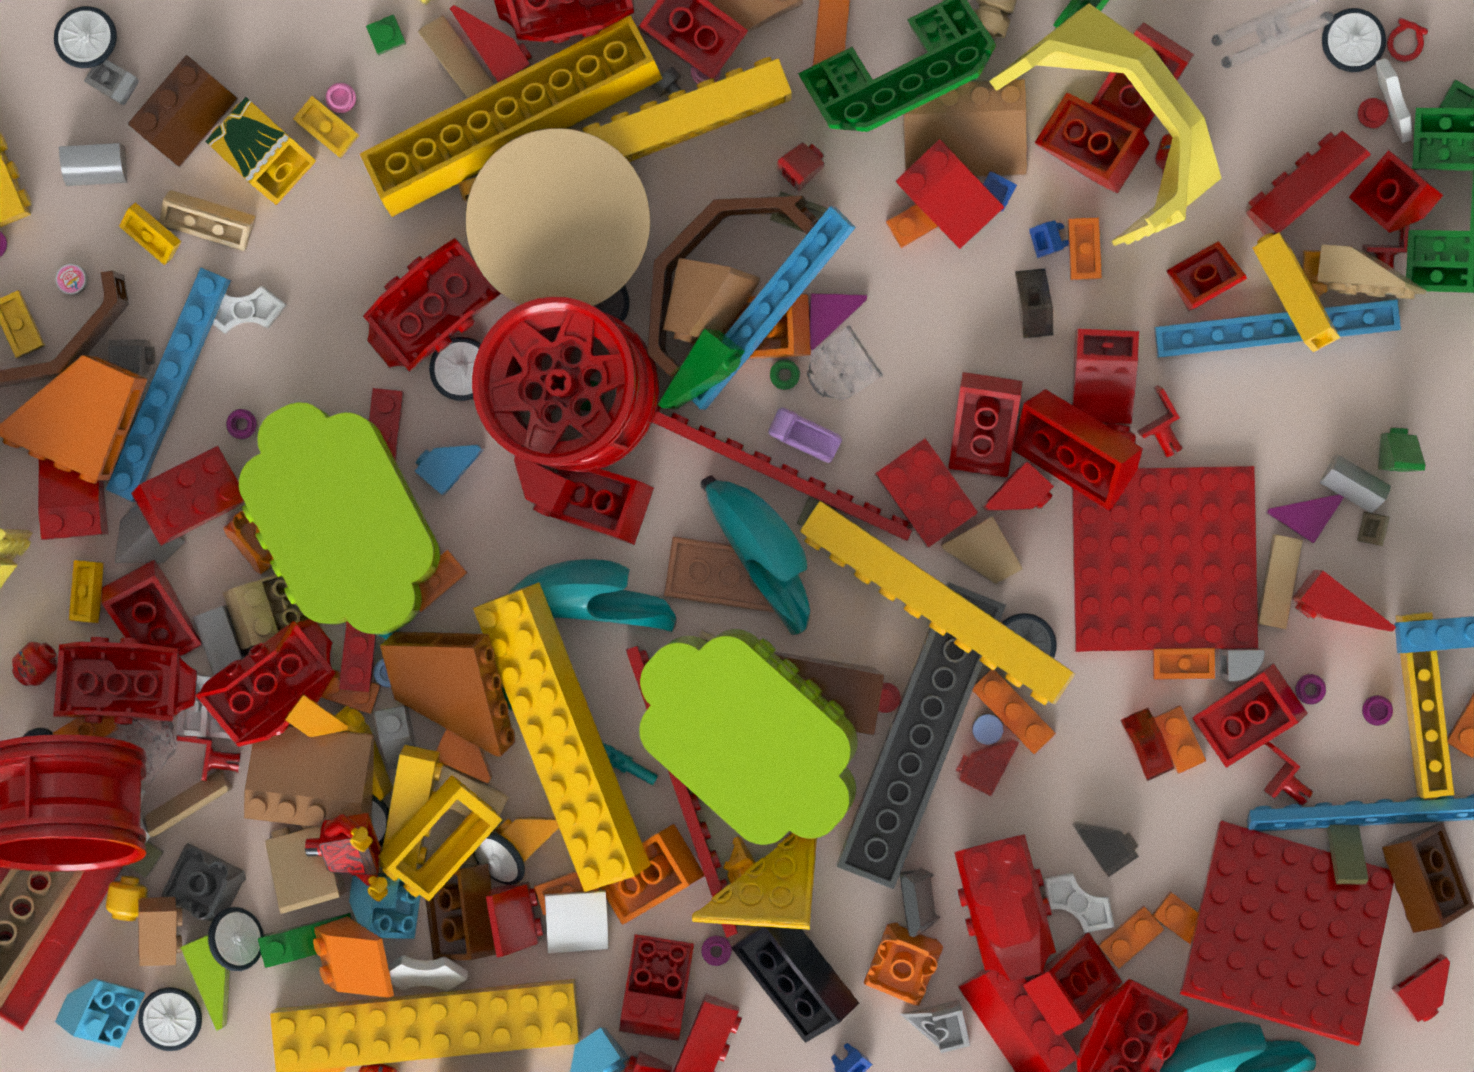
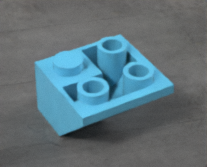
M378 872V877H384L387 880L388 885L386 888L388 889V894L381 901H376L368 894L367 889L369 886L363 883L357 876L352 875L349 903L357 922L380 938L415 939L420 894L415 898L403 887L405 883L398 878L395 882L385 873Z
M95 978L67 994L55 1022L74 1037L121 1048L145 993L141 990Z
M600 1027L575 1045L570 1072H621L625 1069L624 1062L629 1059V1056L607 1029Z

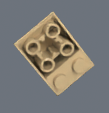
M1321 245L1317 281L1327 284L1328 290L1338 291L1339 294L1356 295L1357 292H1361L1374 297H1385L1386 294H1390L1402 299H1415V294L1426 295L1424 288L1372 254L1351 246Z
M270 576L223 592L241 650L253 647L259 643H265L292 621L301 622L309 619L301 612L298 605H292L284 591V588L288 586L282 576Z

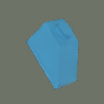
M478 445L434 448L431 452L426 449L415 462L418 465L415 472L441 495H445L484 449Z

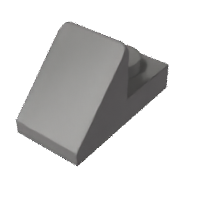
M105 60L100 65L91 68L84 82L120 104L125 105L138 85L139 80L126 70Z

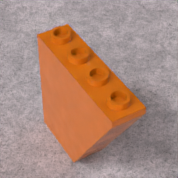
M82 355L0 423L2 443L13 448L24 447L29 450L28 455L40 460L48 458L54 461L53 466L63 471H77L80 473L79 478L87 482L96 484L98 480H110L148 379L100 357Z

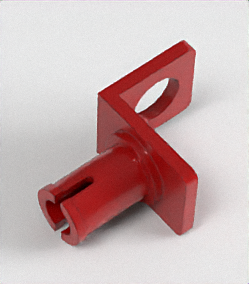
M1410 225L1399 229V245L1363 244L1362 249L1366 252H1373V254H1376V258L1394 269L1395 255H1398V252L1407 253Z
M1157 385L1154 389L1167 414L1139 429L1137 433L1142 438L1155 435L1165 457H1170L1174 455L1173 450H1176L1178 453L1183 449L1170 427L1172 422L1180 417L1165 390Z
M176 735L177 741L206 744L201 775L202 781H206L207 772L211 768L238 773L239 763L227 761L240 762L241 753L215 751L214 747H211V738Z
M1270 742L1265 743L1269 749L1286 763L1263 791L1275 798L1283 790L1299 805H1304L1307 803V800L1299 792L1311 798L1313 791L1294 776L1300 766Z

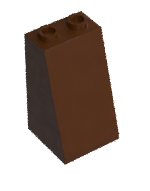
M774 652L782 661L784 659L791 661L799 669L797 674L805 681L810 679L822 690L820 695L828 702L833 700L838 703L845 711L843 715L852 723L856 732L874 735L884 674L870 666Z

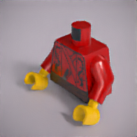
M369 813L352 816L340 814L333 819L325 820L322 823L320 837L306 839L305 852L307 857L323 856L328 871L357 876L363 883L369 886L367 889L368 894L376 901H381L388 894V889L386 888L388 885L387 880L384 877H378L380 864L378 855L382 850Z

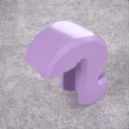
M783 407L778 409L768 430L769 435L826 463L832 462L842 441L839 434Z

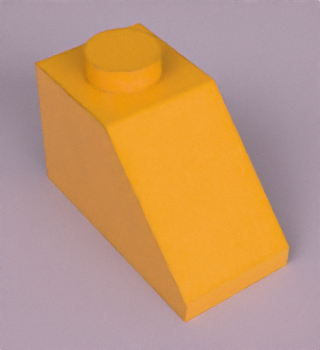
M517 817L513 822L508 818L495 831L515 846L523 862H525L559 829L555 817Z

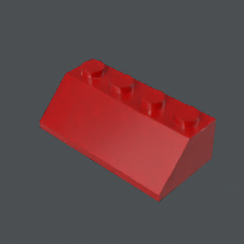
M1340 131L1336 135L1330 132L1317 143L1321 147L1313 155L1306 152L1294 163L1298 167L1290 175L1284 171L1272 181L1271 184L1275 188L1265 195L1261 191L1248 202L1251 208L1245 213L1264 235L1280 233L1371 155L1370 152L1344 131Z
M1044 389L1024 403L1013 446L1014 452L1107 510L1114 507L1137 472L1143 450L1139 445L1047 389Z
M983 969L958 986L1015 1072H1059L1077 1060V1054L1063 1033L1058 1036L1055 1034L1034 1001L1028 996L1027 991L1023 987V984L1027 981L1025 977L1008 982L998 972L994 970L985 971Z
M706 993L673 1072H715L714 1069L718 1060L724 1062L731 1045L727 1044L726 1041L730 1032L736 1034L742 1017L738 1016L739 1007Z

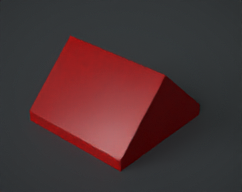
M1219 241L1166 270L1188 312L1247 279L1246 274Z

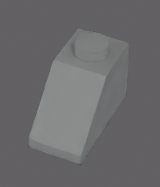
M405 705L374 712L379 741L389 770L397 768L399 754L404 745L416 747L409 707Z

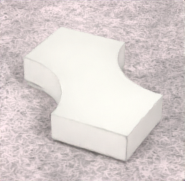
M1386 58L1376 61L1378 84L1388 106L1392 127L1402 143L1411 141L1413 138L1411 115L1404 102L1398 76Z
M263 286L244 297H231L225 294L213 325L225 334L233 327L247 322L258 323L269 329L287 304Z
M1073 873L1043 878L1046 898H1048L1050 908L1062 909L1072 913L1080 921L1084 933L1114 928L1108 896L1097 897L1086 893L1077 884Z
M403 955L388 965L391 983L403 991L417 986H430L448 992L467 980L468 975L466 969L445 956L436 960L422 961Z

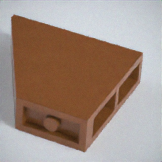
M394 632L380 645L394 700L496 757H501L515 743V732L511 726L508 704L504 698L501 676L497 670L494 658L495 653L491 646L489 634Z

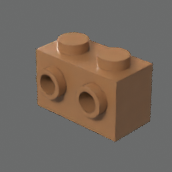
M175 897L138 899L139 966L176 965V953H182L180 948L182 947V935H176V926H182V908H176Z

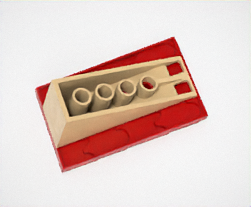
M124 866L75 872H41L0 867L1 1019L22 1032L24 1031L105 899L109 884L116 881Z

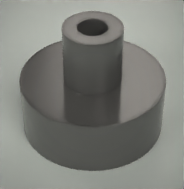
M671 67L661 75L662 80L651 86L659 97L666 92L672 94L682 90L676 84L681 75L674 67Z

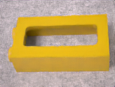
M1279 232L1275 235L1274 233H1269L1258 239V244L1252 247L1303 342L1314 353L1339 339L1340 336L1290 245Z
M451 775L378 855L384 864L382 871L395 882L398 878L405 883L403 887L415 898L420 894L427 901H430L503 819L492 806L455 776ZM457 799L472 810L420 869H413L403 861L404 857Z

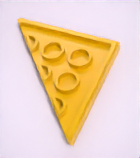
M791 833L773 851L749 867L741 877L732 884H728L712 897L711 901L699 911L696 910L692 914V922L810 929L817 838H803Z

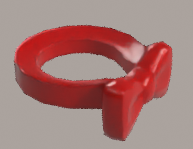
M1400 17L1398 19L1400 25L1393 29L1388 36L1387 48L1395 59L1403 62L1412 61L1422 52L1424 46L1423 35L1428 33V29ZM1407 28L1416 31V49L1409 55L1397 53L1393 45L1394 38Z

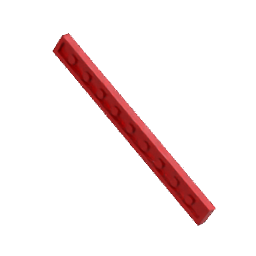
M372 388L369 421L380 430L396 461L404 392ZM346 622L339 689L370 692L377 634L361 632L349 622Z
M657 405L652 423L908 541L913 531L907 528L908 521L892 515L891 519L879 515L882 509L865 502L863 507L852 502L854 496L837 489L836 494L825 490L826 483L811 476L808 481L797 477L799 470L784 463L781 468L770 464L771 457L756 450L752 456L742 451L743 444L727 438L724 443L714 438L717 432L702 425L699 426L698 430L687 425L689 419L674 412L671 417L660 413L661 407Z
M637 645L626 649L647 710L651 705L643 696L640 679L642 671L649 661L646 649L640 651ZM668 770L710 893L714 897L728 883L726 878L720 880L717 868L722 866L717 851H710L707 840L711 839V834L706 821L700 823L697 811L702 809L698 797L694 793L690 794L688 787ZM722 924L726 937L738 934V925Z

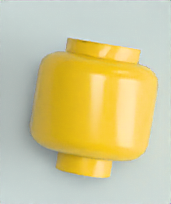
M122 875L120 881L111 882L108 887L106 909L112 913V918L123 921H136V917H138V899L147 898V887L139 884V878L134 876Z

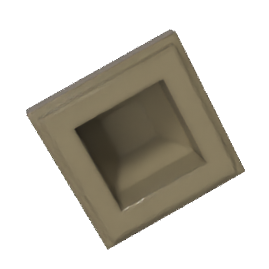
M1364 511L1357 541L1383 546L1390 517Z

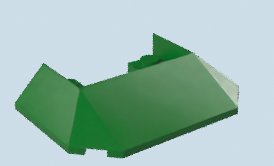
M945 0L908 18L909 26L926 54L875 79H872L853 47L798 73L830 129L869 132L980 77L996 44L968 1Z
M1416 108L1412 169L1473 171L1470 231L1409 230L1406 277L1424 288L1426 292L1474 293V108Z

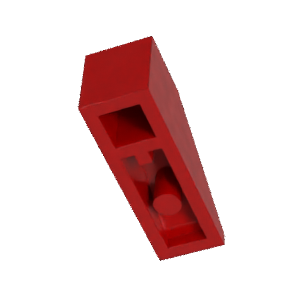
M456 5L449 8L498 83L531 66L528 61L533 57L524 43L517 45L513 38Z
M802 142L777 161V171L800 192L824 167L825 163L821 160L824 155L812 143L807 146Z

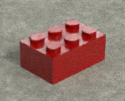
M926 438L875 473L878 480L927 548L978 513Z
M218 445L139 484L131 493L160 546L239 507L244 502L240 494L239 482Z

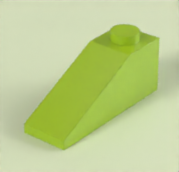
M207 934L184 944L180 948L215 1029L218 1031L227 1025L230 970L221 966L214 959L209 948Z

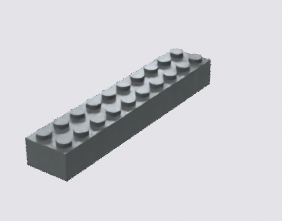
M947 582L946 586L1000 621L1006 607L1005 604ZM930 627L836 863L838 868L892 889L895 888L983 665L979 661L982 655L973 649L970 653L965 652L954 644L957 638L948 632L942 636Z

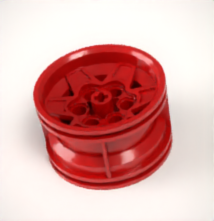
M544 297L525 302L513 308L492 326L483 339L475 358L472 373V392L477 413L485 429L508 452L524 460L561 471L589 472L618 462L641 442L649 430L656 413L659 398V380L655 362L648 355L646 343L625 322L580 300L567 297ZM559 331L554 342H551L546 337H544L550 333ZM594 336L604 344L610 355H593ZM580 349L582 353L580 361L572 364L570 359L572 352ZM546 356H551L552 366L548 370L543 371L542 360ZM520 364L522 371L516 374L518 365ZM599 371L601 381L597 386L592 387L590 377L594 372ZM541 385L543 393L539 399L534 400L532 390L535 386ZM617 388L614 403L608 412L601 399L602 395ZM589 400L592 406L591 411L588 415L582 416L580 411L581 405ZM560 407L562 417L558 422L554 423L551 414L555 408ZM519 412H530L528 426ZM571 425L583 435L574 440L560 441L567 428Z
M38 735L0 741V867L26 871L75 872L115 868L143 859L146 856V832L141 828V780L147 774V767L145 765L147 761L146 751L136 744L123 740L87 735Z

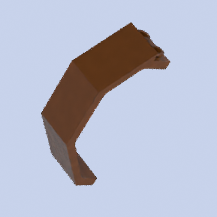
M804 196L714 199L654 260L648 355L669 376L674 378L681 367L666 350L667 331L663 330L670 300L672 274L677 268L678 259H686L729 216L781 213L788 216L807 235L818 220L805 207L808 202Z
M113 270L100 272L104 300L96 312L52 361L0 370V388L54 379L82 355H88L129 305L124 275Z

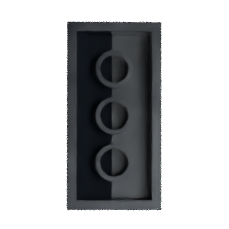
M757 926L731 947L805 1043L839 1024L860 1004L802 929Z

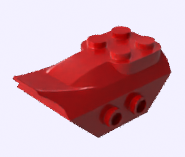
M494 0L499 19L507 22L514 28L517 39L538 42L553 41V43H562L574 35L592 36L599 33L601 29L634 13L633 0Z
M453 238L424 259L419 256L407 266L409 272L401 279L398 276L391 279L384 286L386 291L363 315L369 323L367 341L389 368L403 366L410 372L433 351L436 350L440 353L453 342L450 339L453 334L458 330L461 333L468 330L476 322L473 317L502 294L490 284L477 266L473 255L456 238Z
M311 619L301 622L292 621L265 643L255 645L245 658L230 663L206 681L201 691L195 696L238 747L269 740L274 735L282 734L288 728L290 723L285 718L303 694L318 703L336 673L330 664V652L333 642L317 622Z
M91 637L90 642L79 641L59 644L53 717L84 718V723L102 724L103 719H114V724L132 725L133 720L173 721L178 713L195 705L197 670L182 660L177 648L140 644L139 639L120 638V643L109 642V638Z
M1025 834L954 852L962 888L957 889L961 907H968L970 918L965 919L969 937L974 935L976 937L985 971L994 970L1001 974L1008 982L1043 973L1047 959L1051 954L1056 953L1047 919L1048 916H1052L1048 898L1042 899L1039 887L1044 886L1040 868L1034 869Z
M1128 979L1105 999L1101 1007L1095 1011L1093 1024L1088 1034L1080 1043V1051L1077 1056V1072H1159L1164 1060L1172 1056L1188 1023L1189 1009L1150 987Z

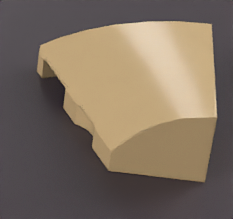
M993 516L941 545L943 550L995 584L1023 569Z

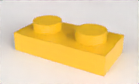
M313 96L309 98L293 118V120L340 159L360 136Z
M136 202L128 208L119 224L123 231L163 265L173 258L182 242Z
M17 290L0 298V325L15 358H20L44 347L45 343L21 291Z
M82 560L73 561L69 620L99 623L104 563Z

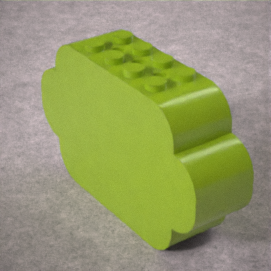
M303 402L288 404L268 415L258 431V447L261 453L251 458L243 467L239 477V490L246 504L242 506V510L250 523L254 522L260 532L256 534V537L262 548L270 551L273 557L270 564L277 577L282 576L288 586L284 588V591L292 605H298L301 612L312 621L332 625L349 622L354 628L364 633L384 635L406 626L414 620L421 608L422 594L419 584L428 580L435 573L440 561V548L380 430L372 422L360 415L343 412L330 417L317 407Z
M742 629L725 630L709 642L691 635L675 638L654 654L645 665L641 674V690L644 698L651 705L644 713L639 727L640 738L645 749L749 842L759 845L772 844L782 839L789 831L797 836L811 839L828 834L845 816L856 796V782L853 774L846 766L856 753L858 739L854 726L843 715L845 713L844 709L835 701L831 700L828 702L821 696L822 690L813 681L802 679L797 674L799 669L788 659L782 661L774 653L776 649L770 642L764 638L759 640L748 631Z

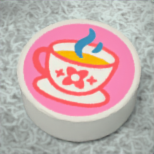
M67 264L62 266L56 274L57 287L66 294L77 295L87 286V274L80 266Z

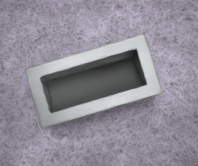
M122 144L59 147L61 172L66 186L127 183L125 146Z
M1338 454L1333 457L1320 481L1322 485L1370 513H1373L1387 499L1391 488L1389 484Z
M227 605L193 617L213 674L218 673L230 663L246 657L244 650L240 648Z
M1259 648L1220 649L1221 679L1240 681L1249 678L1262 665L1265 650Z

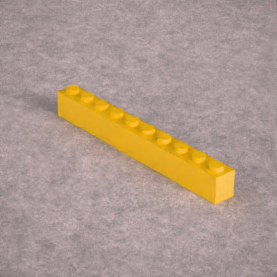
M819 501L801 528L800 532L807 536L804 540L805 543L818 551L821 547L831 553L829 556L830 560L842 568L846 564L856 570L853 574L855 577L867 585L871 581L881 587L878 591L880 594L892 602L896 598L904 602L906 605L903 609L917 619L921 615L931 621L929 627L944 636L948 632L957 638L954 644L965 652L970 653L973 649L982 655L979 661L990 669L995 670L998 666L1007 672L1004 678L1020 688L1024 684L1033 691L1030 696L1043 705H1046L1048 701L1056 704L1075 676V672L827 504Z

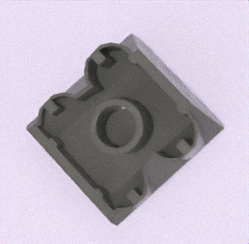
M187 843L161 896L175 897L176 906L190 911L192 916L198 919L212 922L219 912L231 907L242 883L246 880L245 871Z
M923 868L900 873L909 936L912 937L929 929L940 918L935 913L931 878L934 874Z

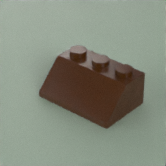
M186 54L128 122V125L178 167H181L238 98Z
M1443 822L1399 837L1382 847L1385 862L1389 866L1395 883V889L1400 896L1406 918L1410 923L1413 933L1441 928L1474 908Z
M488 864L462 865L430 901L426 900L433 960L444 956L450 960H475L496 955L486 896L491 891V876Z

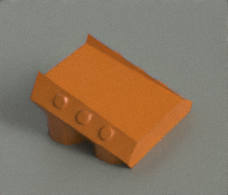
M240 511L223 529L227 538L233 542L253 567L254 571L263 574L271 567L270 561L273 560V557L268 549L264 550L256 537V534L260 532L254 522L250 523L244 512Z
M897 922L887 924L864 979V984L919 1006L926 993L931 976L935 973L943 946L936 938L932 939L922 934L915 937L909 936L908 929L900 926Z

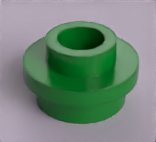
M786 359L777 361L770 370L772 384L781 390H788L796 386L800 378L798 366ZM783 369H787L791 373V377L786 381L781 380L779 377V372Z

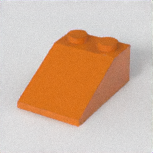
M801 294L748 359L811 355L808 295ZM750 296V298L748 299V301L746 302V304L744 305V307L742 308V310L740 311V313L738 314L730 328L738 320L742 313L747 309L751 302L756 298V296Z
M675 824L670 825L642 842L651 865L634 877L600 887L601 890L606 891V899L622 925L705 876Z
M348 916L314 928L316 938L313 940L316 953L321 957L322 967L319 968L324 984L329 985L337 992L387 998L394 996L382 938Z

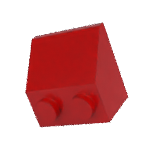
M1388 150L1351 193L1349 198L1387 232L1392 233L1424 219L1443 197V194L1405 161Z
M1026 461L983 504L982 508L985 511L1029 510L1034 507L1041 509L1052 498L1053 495L1049 491L1054 486Z

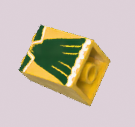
M247 97L233 108L230 115L220 126L213 130L211 136L205 141L244 179L275 205L284 198L316 162L308 152Z

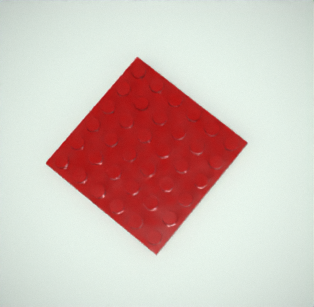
M1255 466L1137 468V472L1114 507L1110 510H1107L1072 488L1076 652L1184 648H1258Z
M1220 821L1180 994L1355 1046L1360 1045L1394 885L1390 870L1366 863L1369 879L1366 884H1336L1331 852Z

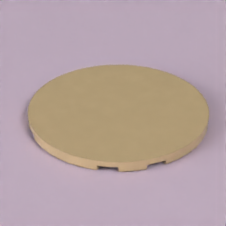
M540 129L516 137L503 145L486 161L479 171L467 202L466 233L469 247L477 266L491 285L519 305L544 297H567L580 300L592 306L603 302L620 290L632 277L643 258L649 239L650 210L643 184L633 166L616 148L606 141L575 129Z

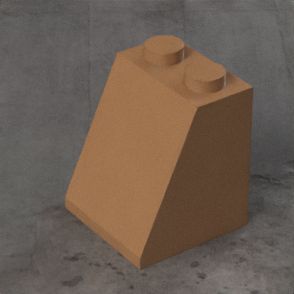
M679 258L663 330L674 333L673 339L685 341L692 345L696 343L704 329L719 330L725 335L758 286L760 277L728 266Z

